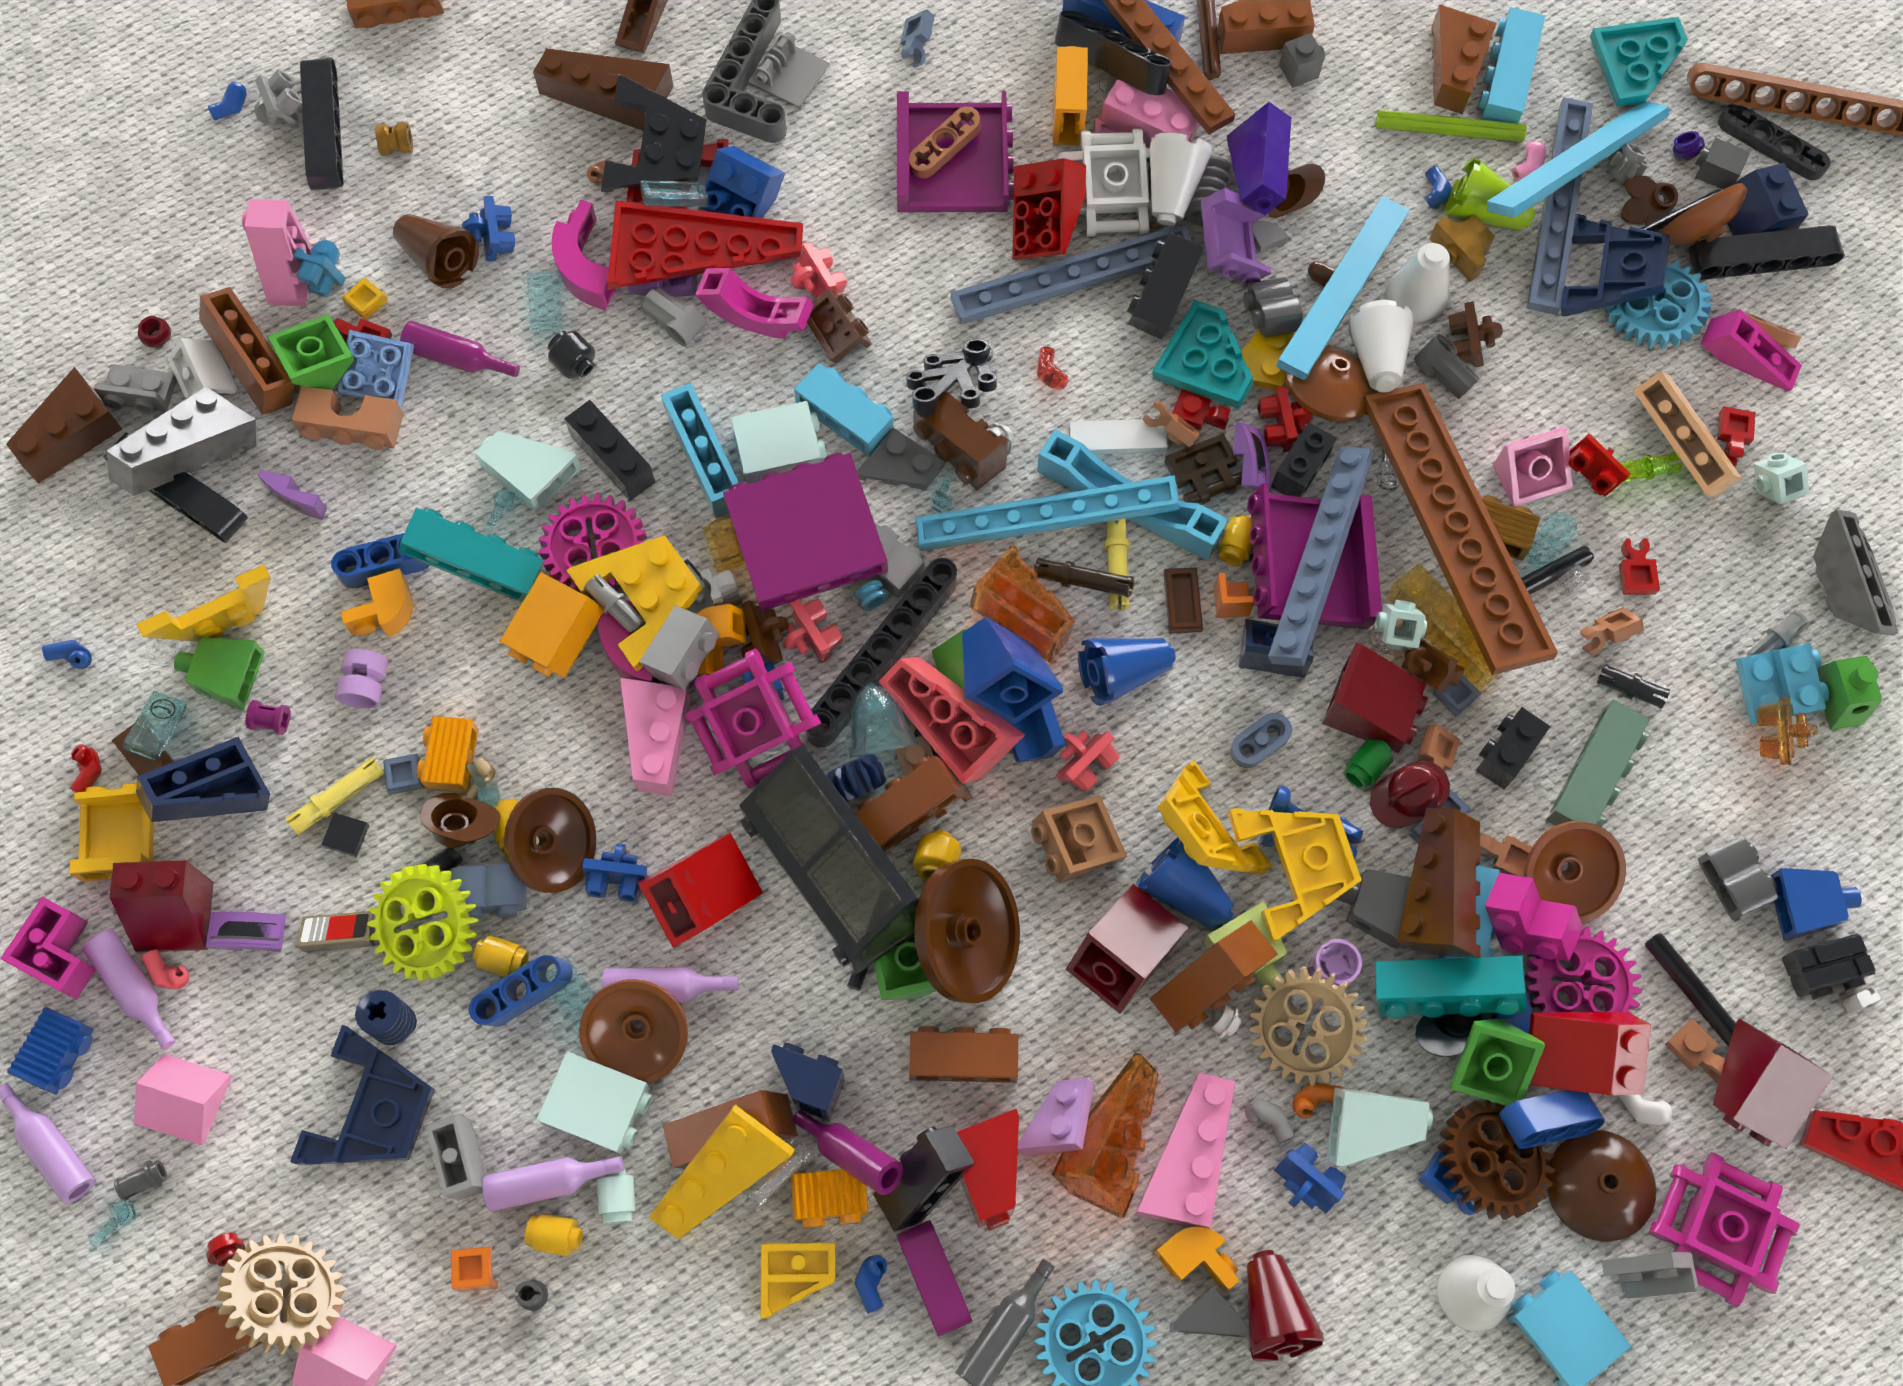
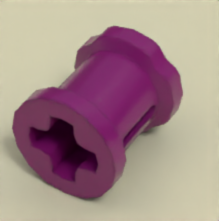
M252 700L247 708L245 717L246 728L250 730H256L257 728L274 730L275 734L284 735L291 718L290 707L288 705H280L279 707L263 705L262 702Z

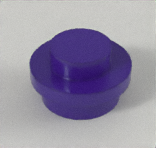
M1696 131L1682 133L1674 140L1673 153L1678 158H1694L1705 147L1704 139Z

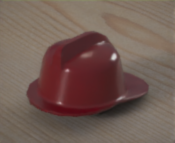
M1419 760L1399 768L1382 778L1373 788L1370 796V807L1373 815L1380 823L1390 828H1403L1416 823L1424 818L1426 808H1441L1444 806L1450 794L1448 776L1440 766L1430 761Z

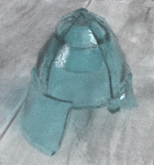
M873 683L867 684L858 694L852 710V735L849 758L919 743L911 731L899 703L884 688Z

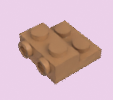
M1100 795L1043 810L1032 821L1031 834L1033 840L1037 844H1042L1047 855L1045 857L1046 870L1051 876H1056L1058 883L1086 876L1095 869L1122 862L1128 857Z

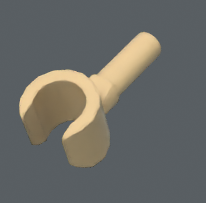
M478 758L470 768V771L477 777L466 797L474 799L483 784L492 780L496 774L495 768L483 758Z

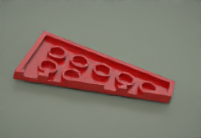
M616 201L607 290L703 274L706 269L710 268L732 269L801 257L803 223Z
M1820 1110L1810 1112L1799 1143L1800 1146L1903 1192V1122L1895 1119L1860 1117V1115Z

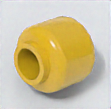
M936 830L921 836L913 859L914 869L921 879L927 882L929 877L940 866L949 861L960 859L962 853L961 845L949 832L944 830Z

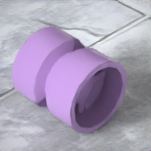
M348 649L344 651L341 672L345 676L338 678L335 699L352 707L369 709L378 707L383 689L379 682L385 679L388 659L380 653L365 649Z
M1342 939L1329 940L1319 948L1309 961L1307 968L1309 976H1313L1315 971L1321 968L1322 979L1327 980L1332 973H1335L1334 984L1339 986L1347 981L1348 987L1361 971V954L1349 941Z

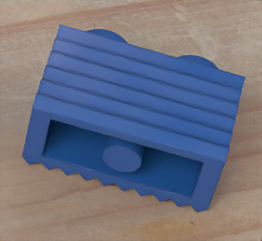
M48 1007L43 1008L42 1014L38 1016V1020L35 1022L30 1034L27 1035V1039L23 1042L19 1053L15 1055V1060L11 1062V1067L7 1069V1073L57 1095L60 1089L65 1088L70 1083L74 1074L72 1067L79 1055L82 1056L89 1050L93 1040L91 1034L94 1029Z

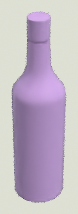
M115 930L103 931L92 937L85 943L82 950L123 1012L128 1017L143 1022L163 1050L171 1047L176 1041L158 1014V994Z
M689 967L605 968L602 976V988L620 980H645L667 990L678 1003L688 1002L703 992L739 989L738 976H703Z
M8 1083L1 1085L0 1100L14 1119V1137L16 1142L62 1203L68 1204L79 1199L95 1185V1177L47 1115L28 1109Z
M621 1156L591 1163H582L573 1158L564 1157L484 1176L482 1184L484 1201L489 1211L494 1212L571 1195L577 1192L590 1179L624 1171V1163Z

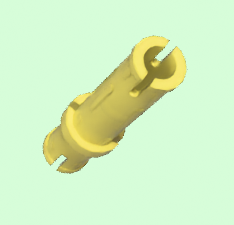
M1126 519L1117 520V524H1115V520L1107 521V540L1104 541V550L1108 552V572L1128 576L1127 551L1130 549V541L1126 539ZM1109 593V609L1117 610L1118 597H1120L1121 610L1130 608L1129 598Z
M371 756L362 765L334 783L330 788L318 796L316 794L311 796V801L286 817L285 820L299 836L325 817L327 819L332 816L331 812L385 773Z

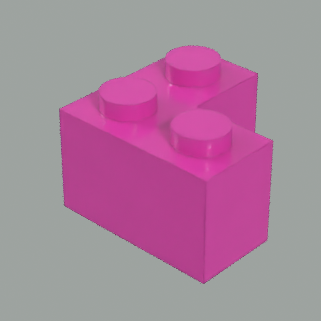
M1504 873L1498 874L1485 904L1501 949L1511 953L1522 952L1538 955L1548 960H1570L1583 928L1576 906L1543 901L1540 899L1533 878Z
M43 896L0 958L76 1000L96 971L90 964L68 953L88 922Z

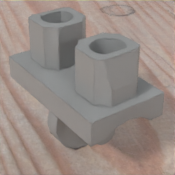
M279 69L270 78L260 74L255 80L262 97L254 107L257 119L263 123L274 124L280 118H283L290 127L294 128L299 123L295 111L303 103L300 96L290 90L295 85L293 78Z
M709 568L700 571L705 587H703L702 592L688 610L696 614L711 606L723 604L736 606L741 604L742 600L738 592V586L730 569L712 576Z

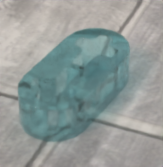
M1563 512L1553 514L1534 537L1531 550L1526 556L1527 561L1538 568L1554 561L1577 531L1575 519ZM1560 524L1566 527L1558 537H1555L1552 533ZM1546 542L1550 547L1546 554L1541 557L1537 552Z

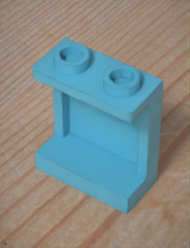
M1554 1270L1546 1275L1538 1283L1542 1289L1532 1297L1527 1292L1511 1304V1308L1514 1311L1506 1317L1510 1324L1516 1323L1558 1376V1379L1555 1380L1558 1386H1585L1632 1347L1572 1270L1560 1274Z

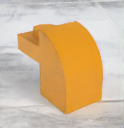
M400 568L367 578L373 602L341 611L343 623L351 635H368L373 633L376 628L381 627L387 637H390L402 630L409 622L413 612V599L408 581Z
M731 604L707 607L696 613L707 618L720 634L715 647L705 657L696 676L703 674L709 676L723 669V647L746 644V620L743 610Z
M1205 1227L1183 1229L1173 1235L1154 1252V1255L1177 1282L1186 1277L1199 1264L1202 1265L1223 1292L1230 1290L1240 1281L1235 1275L1238 1268L1225 1253L1219 1256L1215 1251L1226 1240L1211 1229Z

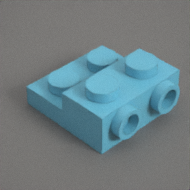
M1811 643L1735 659L1751 724L1826 709L1825 701L1829 699V690L1827 685L1819 680L1817 669L1821 667V657L1816 649H1812Z

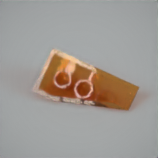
M1141 1053L1133 1054L1089 1112L1083 1150L1062 1152L1052 1173V1176L1071 1195L1119 1218L1125 1217L1138 1187L1140 1173L1133 1172L1137 1151L1144 1152L1146 1140L1141 1138L1143 1118L1151 1116L1159 1075Z

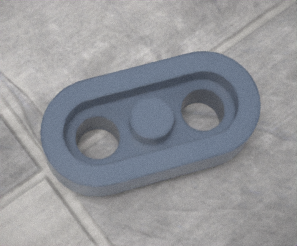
M1269 713L1260 718L1235 737L1230 747L1232 760L1243 768H1252L1260 764L1288 742L1292 734L1290 721L1280 713ZM1270 728L1276 729L1279 736L1271 737L1267 730ZM1244 747L1250 748L1253 755L1245 756L1241 749Z

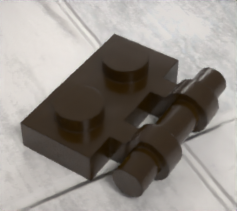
M1224 433L1165 457L1164 463L1171 476L1175 475L1178 489L1189 484L1193 489L1192 492L1183 495L1184 502L1203 505L1210 502L1211 497L1221 493L1230 494L1235 492L1242 483V471L1232 475L1229 468L1236 466L1238 459L1236 455H1233V450ZM1216 474L1219 481L1206 486L1203 479Z

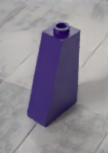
M1267 102L1227 135V144L1241 201L1264 216L1286 200L1292 119L1291 116L1270 102Z

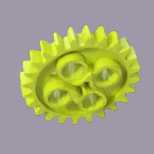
M426 864L403 867L401 872L390 874L391 881L380 883L384 893L373 894V898L379 904L376 907L368 908V911L376 915V920L367 922L368 926L376 928V933L370 936V940H379L380 945L374 952L375 954L386 953L383 965L395 963L393 968L394 974L405 972V979L417 977L418 981L430 979V977L431 979L442 977L443 973L455 970L454 964L465 961L461 952L472 950L471 945L466 940L467 938L477 936L474 931L469 929V925L478 922V919L469 917L468 912L473 910L476 905L466 904L465 899L470 895V891L460 892L458 890L462 880L450 881L452 873L450 870L440 872L439 866L427 867ZM431 894L435 898L434 906L431 903ZM402 904H403L404 911H405L404 916H403L402 913H401V905H402ZM444 912L448 913L447 918L425 923L417 928L397 932V928L401 925L420 921L426 917L439 915ZM441 928L444 932V940L440 937ZM411 938H412V940H413V942H414V948H413V950H412V948H411V946H410V939H411Z

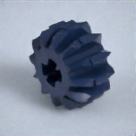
M874 754L860 756L833 769L826 775L846 802L880 788L887 780L884 774L885 770Z

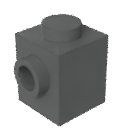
M1312 33L1284 43L1279 66L1292 88L1319 78L1325 60L1324 48L1320 43L1316 42Z
M1715 138L1709 149L1704 147L1695 162V165L1700 166L1695 178L1724 189L1737 181L1750 152L1732 143Z

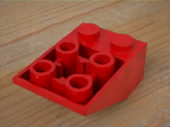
M1062 158L1014 166L1012 260L1063 255L1066 253L1086 196L1085 164Z
M731 832L637 883L673 948L701 933L763 894Z

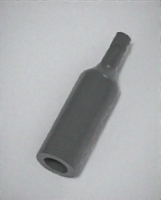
M1042 1259L1025 1286L1018 1292L1006 1296L955 1372L970 1385L992 1386L1034 1321L1036 1297L1055 1268L1051 1263Z

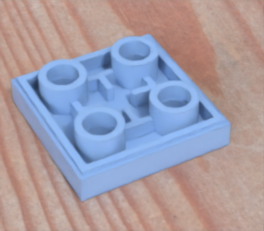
M349 330L346 345L354 361L339 380L337 393L364 399L365 395L397 400L399 406L402 407L414 344Z

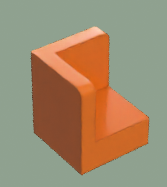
M1218 573L1214 585L1216 618L1249 617L1254 606L1253 596H1249L1248 582H1226V574Z
M491 1247L451 1250V1285L453 1290L470 1292L498 1289V1281L492 1279Z

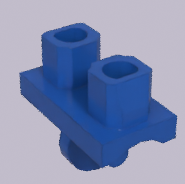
M484 196V208L480 210V218L478 213L472 212L469 214V219L465 220L461 227L469 231L478 244L482 242L481 237H483L486 261H495L497 253H512L514 251V233L498 231V227H510L512 221L511 207L495 205L493 196Z
M621 843L616 845L614 853L603 851L601 860L584 858L582 869L586 877V893L589 897L603 898L606 897L608 883L619 884V899L636 903L642 892L637 883L649 877L647 876V866L637 865L638 856L626 854V845Z
M1304 1143L1297 1150L1294 1151L1292 1149L1274 1171L1286 1180L1283 1186L1294 1194L1288 1202L1293 1208L1300 1201H1303L1311 1209L1317 1206L1326 1214L1345 1194L1342 1187L1346 1176L1337 1168L1331 1166L1324 1174L1312 1166L1318 1158L1317 1152Z

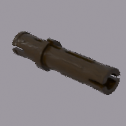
M1039 557L1036 560V564H1039V566H1034V578L1059 582L1062 587L1069 588L1071 585L1122 595L1127 598L1132 595V591H1129V589L1133 590L1134 588L1133 576H1124L1076 566L1075 562L1072 561L1061 563Z

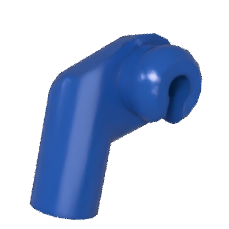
M231 82L226 88L223 100L208 106L214 121L242 110L247 94L244 85L239 82Z
M76 640L47 644L42 647L43 656L46 661L64 658L76 669L87 668L92 661L90 651Z
M879 1255L866 1258L855 1278V1286L867 1314L884 1307L877 1291V1286L887 1270V1262L885 1258Z

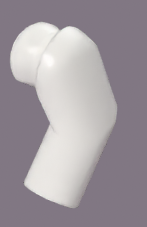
M1618 1095L1630 1114L1639 1123L1659 1126L1666 1124L1672 1117V1107L1665 1101H1643L1640 1095Z

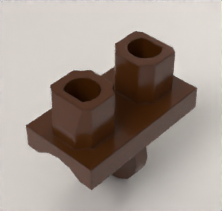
M1474 301L1464 303L1465 311L1448 315L1451 336L1468 333L1469 339L1452 343L1457 349V356L1463 362L1473 360L1474 367L1484 366L1481 341H1485L1487 348L1494 347L1495 339L1503 334V327L1498 322H1492L1491 316L1482 317V324L1478 326Z
M750 600L741 604L746 620V636L750 635L752 641L742 647L743 658L745 653L756 649L760 653L763 662L767 661L774 664L781 662L783 657L779 642L783 641L781 632L789 627L787 618L777 617L775 609L761 612L760 607L754 605L753 601Z
M1420 639L1418 649L1412 648L1405 653V660L1401 666L1410 674L1442 692L1445 691L1447 685L1457 686L1464 673V668L1457 664L1458 661L1423 639Z

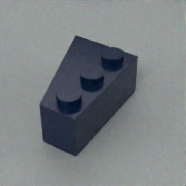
M239 736L139 775L136 782V794L151 822L264 811L268 808L270 793Z

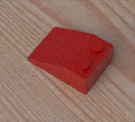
M1628 1012L1531 1013L1529 1034L1543 1041L1545 1047L1529 1085L1611 1096L1644 1095L1651 1024Z

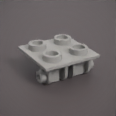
M786 32L779 36L748 80V84L800 108L830 66V63L796 47L795 36L790 32Z

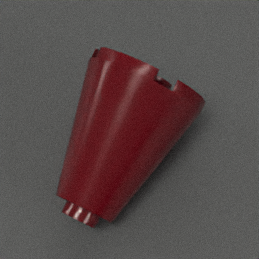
M1264 1250L1253 1254V1260L1247 1263L1248 1322L1250 1328L1249 1351L1251 1352L1252 1359L1259 1362L1278 1361V1355L1290 1353V1357L1293 1358L1320 1348L1323 1345L1322 1341H1324L1323 1332L1284 1257L1275 1254L1273 1250Z

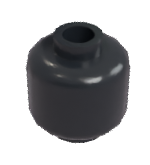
M576 331L559 332L551 339L547 346L549 362L566 378L571 379L578 376L583 378L595 366L593 363L595 358L594 347Z

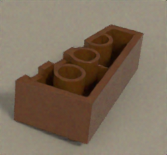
M548 48L544 51L533 71L539 94L642 131L644 130L646 117L644 111L614 106L618 74L641 84L665 98L668 97L674 86L670 64Z
M1426 808L1397 942L1423 955L1480 958V946L1476 944V930L1480 929V915L1476 914V896L1480 895V882L1476 880V867L1480 865V822L1456 808Z

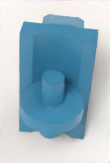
M329 240L317 242L311 249V256L303 249L297 247L294 257L301 264L296 277L308 284L307 289L310 292L328 297L334 283L343 285L346 277L335 266L339 260L340 252L333 242Z

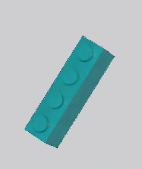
M415 508L399 547V553L519 602L524 601L534 584L543 559L537 557L538 555L528 548L520 547L517 549L509 546L499 536L492 534L485 536L475 532L471 525L461 521L453 523L444 519L443 515L429 508L424 510Z
M1522 956L1375 961L1376 999L1379 1017L1387 1016L1393 1019H1400L1405 1016L1424 1015L1434 1018L1444 1014L1476 1016L1480 1013L1512 1015L1517 1012H1526Z

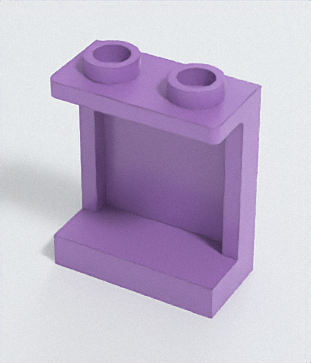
M1226 188L1202 199L1201 208L1207 269L1219 273L1223 277L1238 280L1244 285L1260 281V279L1270 275L1271 267L1256 262L1252 226L1253 222L1265 216L1241 201L1240 194Z

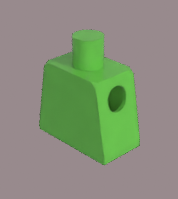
M204 637L199 640L194 654L184 651L177 653L174 660V669L187 673L185 682L195 692L244 711L265 652L254 640Z
M1867 656L1841 659L1825 664L1817 669L1820 682H1824L1829 690V699L1825 701L1826 709H1824L1830 730L1863 725L1882 701L1876 681L1878 670L1871 664L1870 659Z

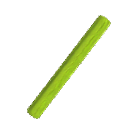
M1379 110L1375 120L1376 127L1381 129L1523 142L1527 134V126L1521 123Z

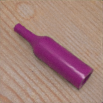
M414 321L407 322L402 330L400 341L414 344V355L470 373L489 369L512 377H517L519 374V365L490 355L479 342Z
M798 1110L794 1114L793 1122L817 1140L820 1153L880 1195L891 1193L899 1185L903 1175V1165L901 1162L840 1123L823 1124L802 1110Z

